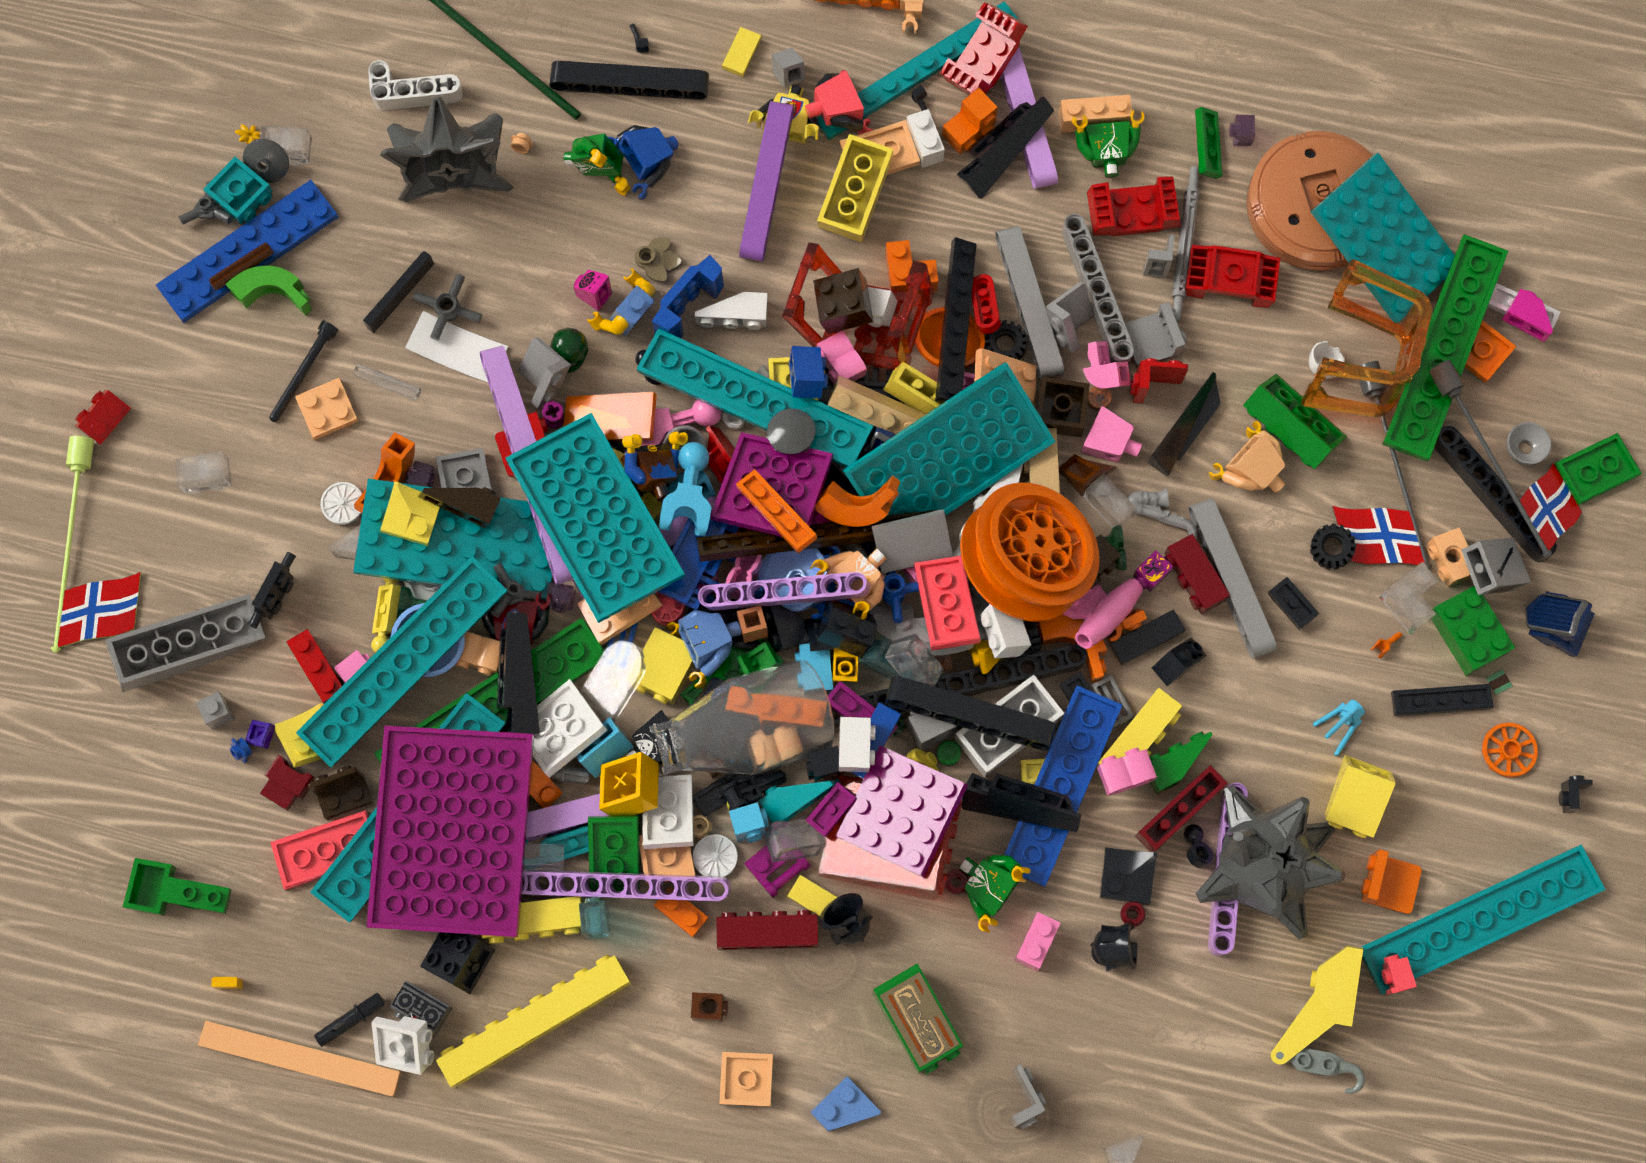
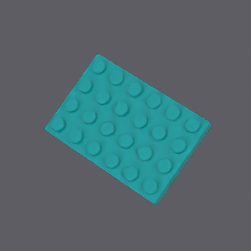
M1379 153L1369 158L1310 211L1394 323L1400 322L1447 277L1455 256Z

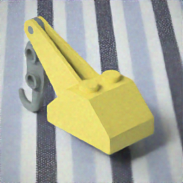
M1351 945L1345 946L1321 963L1317 971L1312 970L1310 987L1315 988L1314 993L1271 1052V1059L1274 1063L1281 1065L1291 1062L1300 1071L1326 1076L1346 1072L1354 1074L1357 1078V1083L1354 1087L1345 1089L1347 1094L1357 1093L1363 1088L1365 1075L1358 1065L1347 1062L1332 1052L1305 1047L1334 1024L1352 1027L1363 947Z

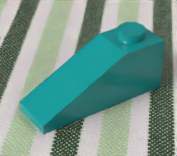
M833 780L777 787L775 785L764 792L765 797L759 800V803L765 808L766 814L774 826L783 825L828 794L837 782L840 783V781Z

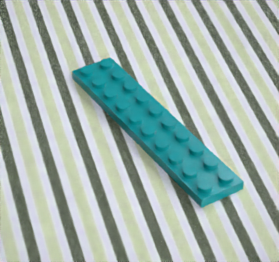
M659 328L637 367L638 373L767 431L770 420L778 412L785 409L802 410L812 418L815 424V437L810 448L833 453V462L846 468L859 459L874 429L873 425L813 398L792 397L791 388Z
M471 556L296 734L330 768H333L508 590L479 561Z
M466 693L438 729L500 732L506 723ZM377 807L310 891L312 895L349 923L353 921L369 900Z
M1581 844L1361 946L1363 947L1362 959L1381 995L1390 989L1389 984L1386 985L1381 974L1383 964H1385L1383 958L1397 954L1399 959L1407 957L1414 979L1606 889Z

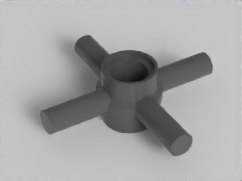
M456 274L449 293H443L437 298L419 292L414 293L413 301L434 307L438 315L430 338L439 341L446 322L453 321L458 316L478 323L482 319L481 313L460 306L457 296L465 279L461 274ZM447 304L453 305L450 310H442Z

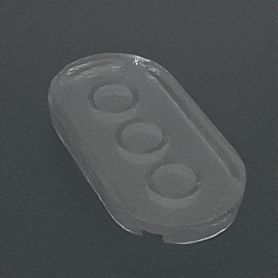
M617 641L607 647L580 690L602 723L609 717L614 722L617 720L644 676L646 667L643 657L645 658L644 653L639 646L631 642Z

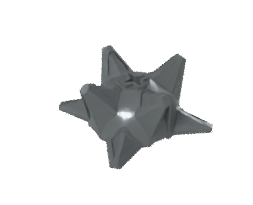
M434 96L431 99L423 132L404 128L400 124H391L387 128V132L393 148L384 149L381 151L380 156L400 167V172L406 185L398 200L408 202L436 192L445 193L447 190L454 188L505 192L514 189L510 183L496 173V161L501 144L500 137L503 118L497 113H493L477 124L470 127H461L456 122L442 97Z
M1231 785L1224 789L1229 829L1225 834L1219 855V866L1195 894L1200 903L1236 899L1245 906L1276 917L1298 940L1308 936L1303 896L1309 889L1341 882L1345 879L1346 874L1342 869L1318 854L1322 846L1334 833V827L1329 825L1328 822L1307 824L1310 802L1305 797L1297 798L1272 811L1261 812L1234 785Z

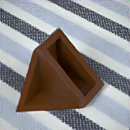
M1074 454L1059 467V473L1083 496L1112 472L1116 466L1086 460Z

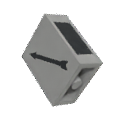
M1514 538L1482 540L1461 550L1478 595L1511 592L1531 583Z

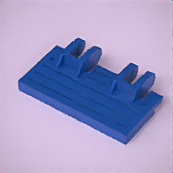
M710 517L706 536L726 534L725 531L737 533L739 527L711 520ZM688 518L672 549V553L685 573V577L657 592L689 608L698 610L701 604L699 599H697L700 591L697 589L699 584L701 583L705 586L720 584L703 574L714 577L723 559L700 562L696 537L704 536L695 535L694 522L691 518ZM728 558L726 560L734 563L736 558ZM710 594L706 597V602L709 604L716 600Z

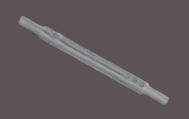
M1197 166L1190 168L1189 184L1185 189L1172 298L1174 299L1173 309L1176 310L1179 321L1182 315L1183 300L1186 299L1187 275L1199 198V167Z

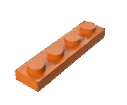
M755 469L736 483L737 489L797 553H800L817 539L816 533Z

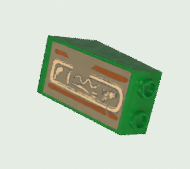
M918 963L873 989L872 994L918 1074L924 1071L927 1075L939 1067L937 1062L944 1058L949 1062L961 1054L959 1049L963 1047V1044Z

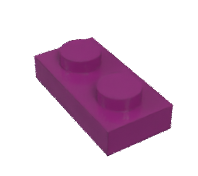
M837 782L805 821L824 837H827L857 798L841 783Z

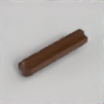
M263 243L209 278L210 284L215 290H219L237 274L253 268L273 255V250L269 244Z

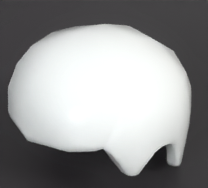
M1328 341L1316 343L1309 354L1308 365L1316 376L1324 379H1333L1339 376L1344 369L1345 358L1340 352L1339 347H1331Z

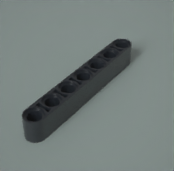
M554 61L551 64L549 86L557 91L703 100L708 96L709 73L698 69Z
M1450 425L1442 427L1434 446L1436 451L1528 556L1536 562L1546 561L1549 557L1542 556L1544 553L1539 550V544L1533 533L1531 532V535L1523 532L1522 526L1527 528L1529 526L1502 479L1458 429ZM1442 436L1449 437L1451 443L1444 442ZM1457 454H1463L1467 461H1461ZM1473 472H1479L1483 479H1477ZM1489 490H1495L1499 498L1493 497ZM1506 508L1512 509L1515 516L1508 515ZM1556 542L1554 543V545H1553L1552 548L1550 549L1551 552H1552V553H1551V556H1552V555L1554 554V552L1556 551V548H1557Z
M891 677L885 702L892 707L1034 749L1050 750L1055 729V723L905 677Z

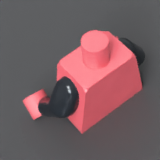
M847 71L826 73L814 89L815 102L805 105L808 117L813 118L821 115L827 126L833 125L856 130L858 134L872 131L873 129L867 127L871 123L870 119L860 120L863 119L864 107Z

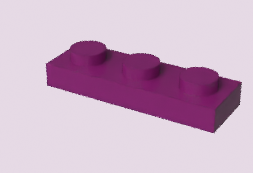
M841 681L824 700L825 703L843 717L871 718L875 711L873 706ZM897 725L894 727V729H893V731H892L890 737L888 738V740L892 737V735H893V734L896 732V730L898 729V726H897Z

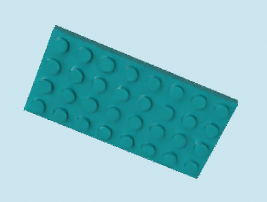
M1004 362L845 468L843 472L859 496L874 494L892 476L901 481L897 489L899 494L893 501L888 515L942 509L945 515H947L1056 441L1011 368Z
M592 413L581 417L505 458L598 623L685 577V573L630 478L625 474L623 466Z
M368 478L353 574L442 586L473 556L499 582L500 580L493 567L502 563L510 579L515 580L525 590L541 591V599L548 601L547 597L550 593L552 572L528 501L500 497L501 499L491 522L486 528H482L440 508L429 544L426 546L380 532L394 482ZM401 483L418 491H422L424 488H432Z

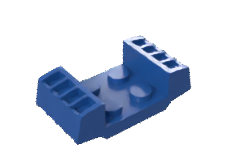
M711 255L707 256L698 265L690 266L661 299V308L652 320L654 334L659 328L682 338L684 332L680 317L684 313L685 306L689 301L693 302L699 296L700 289H703L715 299L721 293L724 287L722 267Z

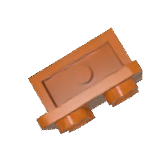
M1379 849L1373 855L1370 854L1367 861L1366 869H1369L1367 879L1363 880L1361 886V893H1363L1362 902L1409 914L1413 910L1422 871L1421 867L1388 857L1389 852Z

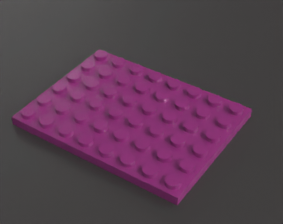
M384 726L366 928L518 937L534 734Z

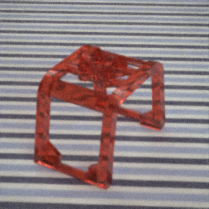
M809 242L791 292L788 295L782 318L812 347H817L819 342L838 332L827 334L825 331L823 337H821L805 321V301L800 296V292L809 268L811 271H817L821 268L827 276L842 273V271L828 257L819 244ZM913 261L906 280L909 288L908 292L867 285L871 288L892 291L897 299V304L890 327L883 325L881 327H874L865 324L855 330L856 342L854 350L859 354L865 365L895 370L902 362L908 365L911 364V352L927 306L931 305L934 298L928 268L925 263ZM916 306L917 310L906 339L904 331L912 308ZM871 332L876 334V341L878 343L874 354L862 352L864 346L872 342ZM893 347L897 358L884 356L885 351Z

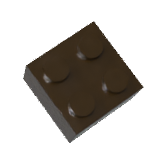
M859 268L813 280L819 322L827 334L873 322L867 280Z
M1042 377L1037 412L1047 428H1057V434L1082 436L1090 383Z

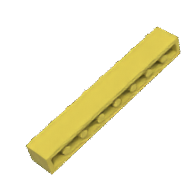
M609 955L600 958L596 961L597 966L590 970L587 968L581 969L573 975L575 979L568 983L565 981L557 983L551 988L553 992L546 996L543 994L535 996L529 1001L530 1005L524 1009L517 1007L507 1013L508 1018L501 1022L495 1020L485 1026L486 1031L479 1035L473 1033L462 1040L464 1044L454 1048V1046L443 1050L440 1053L441 1057L436 1061L450 1087L455 1088L629 986L631 982L616 956L614 955L610 958Z

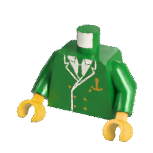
M1134 110L1130 112V119L1133 122L1131 125L1129 121L1087 125L1088 119L1083 114L1082 123L1077 125L1076 117L1072 118V124L1077 127L1075 131L1077 149L1086 160L1091 161L1093 167H1104L1106 178L1117 177L1119 175L1118 166L1125 165L1127 158L1133 156L1140 140L1141 126L1139 124L1145 118L1143 111H1141V117L1138 120L1133 119Z
M605 133L577 138L573 141L572 151L564 153L565 165H575L586 176H607L613 183H617L614 189L622 196H625L630 190V185L621 175L623 154Z
M1010 855L987 856L980 864L967 857L959 868L971 877L964 888L967 891V897L979 919L978 927L981 931L990 933L988 925L997 926V920L990 918L991 915L995 916L1001 910L1019 882H1026L1023 879L1024 873H1030L1029 868L1022 867Z

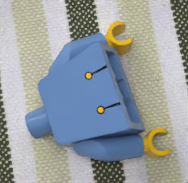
M694 610L679 619L678 624L675 622L667 624V629L674 631L670 633L671 635L679 639L682 638L696 669L701 670L700 672H692L689 676V680L692 682L700 677L699 682L694 686L698 689L706 685V676L710 677L729 656L733 642L732 638L741 635V628L738 622L725 624L719 613Z

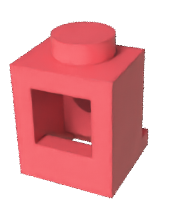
M1397 954L1383 958L1385 964H1383L1381 974L1386 985L1389 984L1390 989L1386 990L1387 995L1417 987L1407 957L1399 959Z

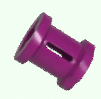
M555 401L547 402L542 409L543 418L547 427L557 429L564 423L563 407ZM554 412L557 417L553 418L550 413Z

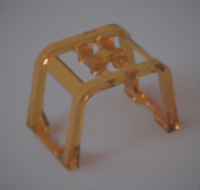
M1353 259L1344 271L1327 308L1362 321L1394 336L1400 344L1395 370L1393 372L1358 366L1323 357L1312 383H1309L1303 394L1301 403L1305 407L1380 417L1392 411L1406 383H1411L1415 372L1417 373L1422 360L1421 355L1427 341L1426 335L1432 316V305L1429 298L1422 291ZM1368 282L1413 302V305L1400 325L1343 297L1349 284L1358 285ZM1326 375L1390 384V388L1381 403L1377 405L1329 396L1321 384L1325 380Z

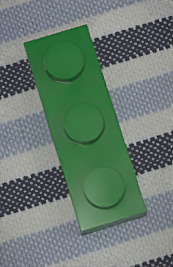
M1200 107L1195 110L1199 174L1218 179L1223 176L1218 112Z

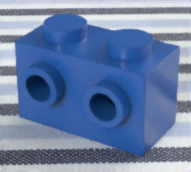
M792 346L789 358L792 397L821 398L823 389L827 388L828 376L823 373L826 360L825 357L821 356L820 347Z

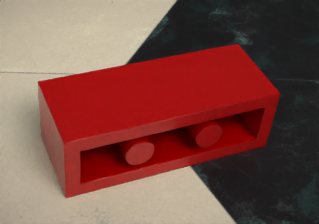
M306 629L286 641L321 701L325 704L343 684L314 636Z

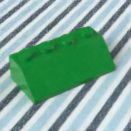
M1278 374L1273 375L1259 385L1243 404L1251 417L1262 422L1269 433L1280 438L1287 449L1294 451L1301 457V461L1305 465L1313 469L1322 464L1347 438L1341 430Z

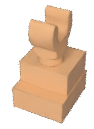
M900 0V10H905L904 18L906 19L902 23V33H905L906 27L911 25L914 27V34H916L918 23L915 19L921 20L923 0Z

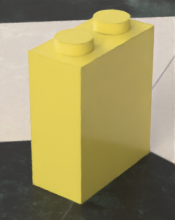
M655 627L628 680L632 685L631 688L636 692L644 694L646 691L654 695L653 699L664 705L668 702L674 705L694 663L683 640Z

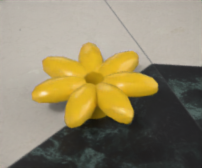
M241 124V129L235 130V133L241 136L239 141L247 144L253 140L262 139L260 137L265 135L263 132L256 131L255 125H252L249 129L246 125Z

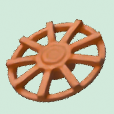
M1506 722L1494 726L1486 733L1482 743L1481 751L1489 768L1507 778L1526 774L1533 768L1538 757V746L1534 736L1528 729L1516 723ZM1506 727L1517 728L1512 739L1508 738ZM1498 729H1501L1503 742L1492 735ZM1522 730L1530 739L1519 743L1516 740ZM1490 739L1499 745V748L1487 749L1488 740ZM1530 743L1533 744L1534 754L1521 751V747ZM1500 753V757L1492 763L1488 754ZM1523 756L1532 759V761L1525 767L1518 757ZM1503 759H1506V772L1496 767ZM1512 760L1515 761L1521 771L1511 772Z

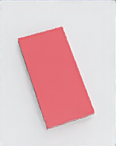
M955 556L914 563L931 651L980 643V634L962 557Z
M365 810L270 842L284 890L320 879L368 819V812Z

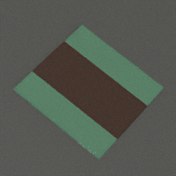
M1503 669L1486 678L1496 695L1512 687Z

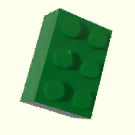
M1475 586L1435 606L1428 613L1465 676L1504 657L1515 649L1514 644L1485 597L1477 594Z

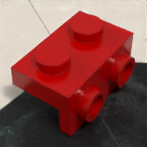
M99 390L91 399L93 403L87 411L83 409L75 418L77 421L75 427L94 439L99 445L104 442L131 409L109 390H104L103 392Z

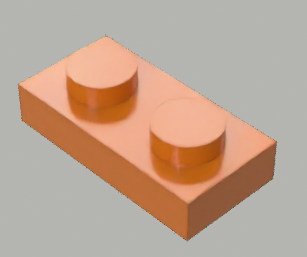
M669 886L665 892L672 894L674 889ZM658 899L654 904L656 909L692 938L709 919L708 916L688 900Z

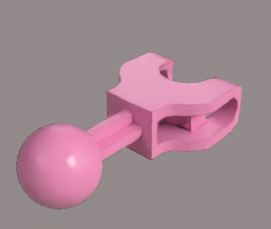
M699 400L695 401L692 409L674 414L670 413L668 407L663 409L656 408L653 440L642 441V446L663 444L667 433L677 426L688 425L694 422L704 427L713 426L721 419L722 411Z

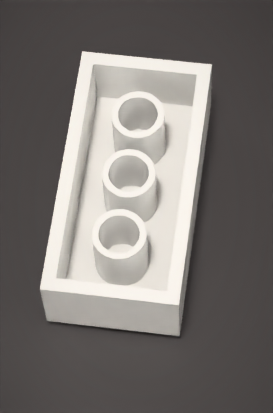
M1034 675L995 703L999 706L1052 721L1055 724L1064 715L1062 709ZM962 728L958 731L954 738L984 778L1026 747L967 728Z

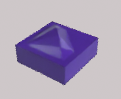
M252 720L245 742L250 746L268 749L275 731V725Z

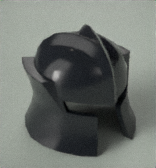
M848 893L837 897L824 908L820 915L819 923L822 928L831 932L832 940L836 945L841 943L851 945L864 942L870 928V920L873 916L864 909L863 899L859 894Z
M1131 920L1120 926L1102 925L1101 930L1098 931L1094 941L1090 944L1092 947V958L1097 964L1106 967V972L1118 967L1136 969L1137 943L1130 942L1131 930L1135 929V925Z

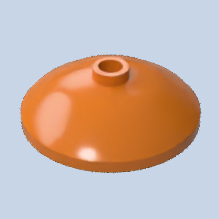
M945 307L935 308L925 313L919 319L914 332V340L918 351L928 362L939 367ZM971 315L969 317L965 368L975 363L976 350L984 349L985 346L984 333L979 331L976 321Z

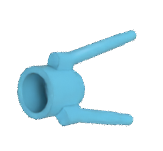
M1350 700L1347 704L1341 703L1336 709L1313 723V726L1316 727L1340 713V720L1325 734L1326 739L1330 738L1344 723L1346 725L1352 724L1336 749L1335 756L1340 754L1355 729L1362 723L1360 718L1365 714V710L1355 700Z

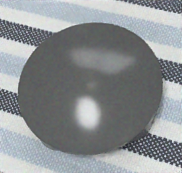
M785 409L778 412L770 420L767 428L768 440L773 449L784 454H797L809 450L816 432L812 418L806 412L799 409Z

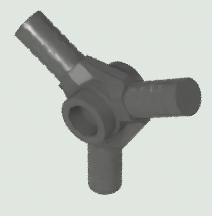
M206 193L204 197L199 199L193 210L178 216L183 225L196 218H218L228 224L233 221V216L220 210L219 204Z
M502 563L493 567L501 584L508 590L492 609L491 614L494 617L499 618L507 605L511 606L523 601V599L536 601V596L539 592L525 590L515 580L510 579Z

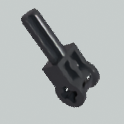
M779 769L755 780L752 775H748L724 785L719 789V792L725 796L730 806L729 811L757 802L763 796L762 792L775 785L779 786L787 781L786 773Z

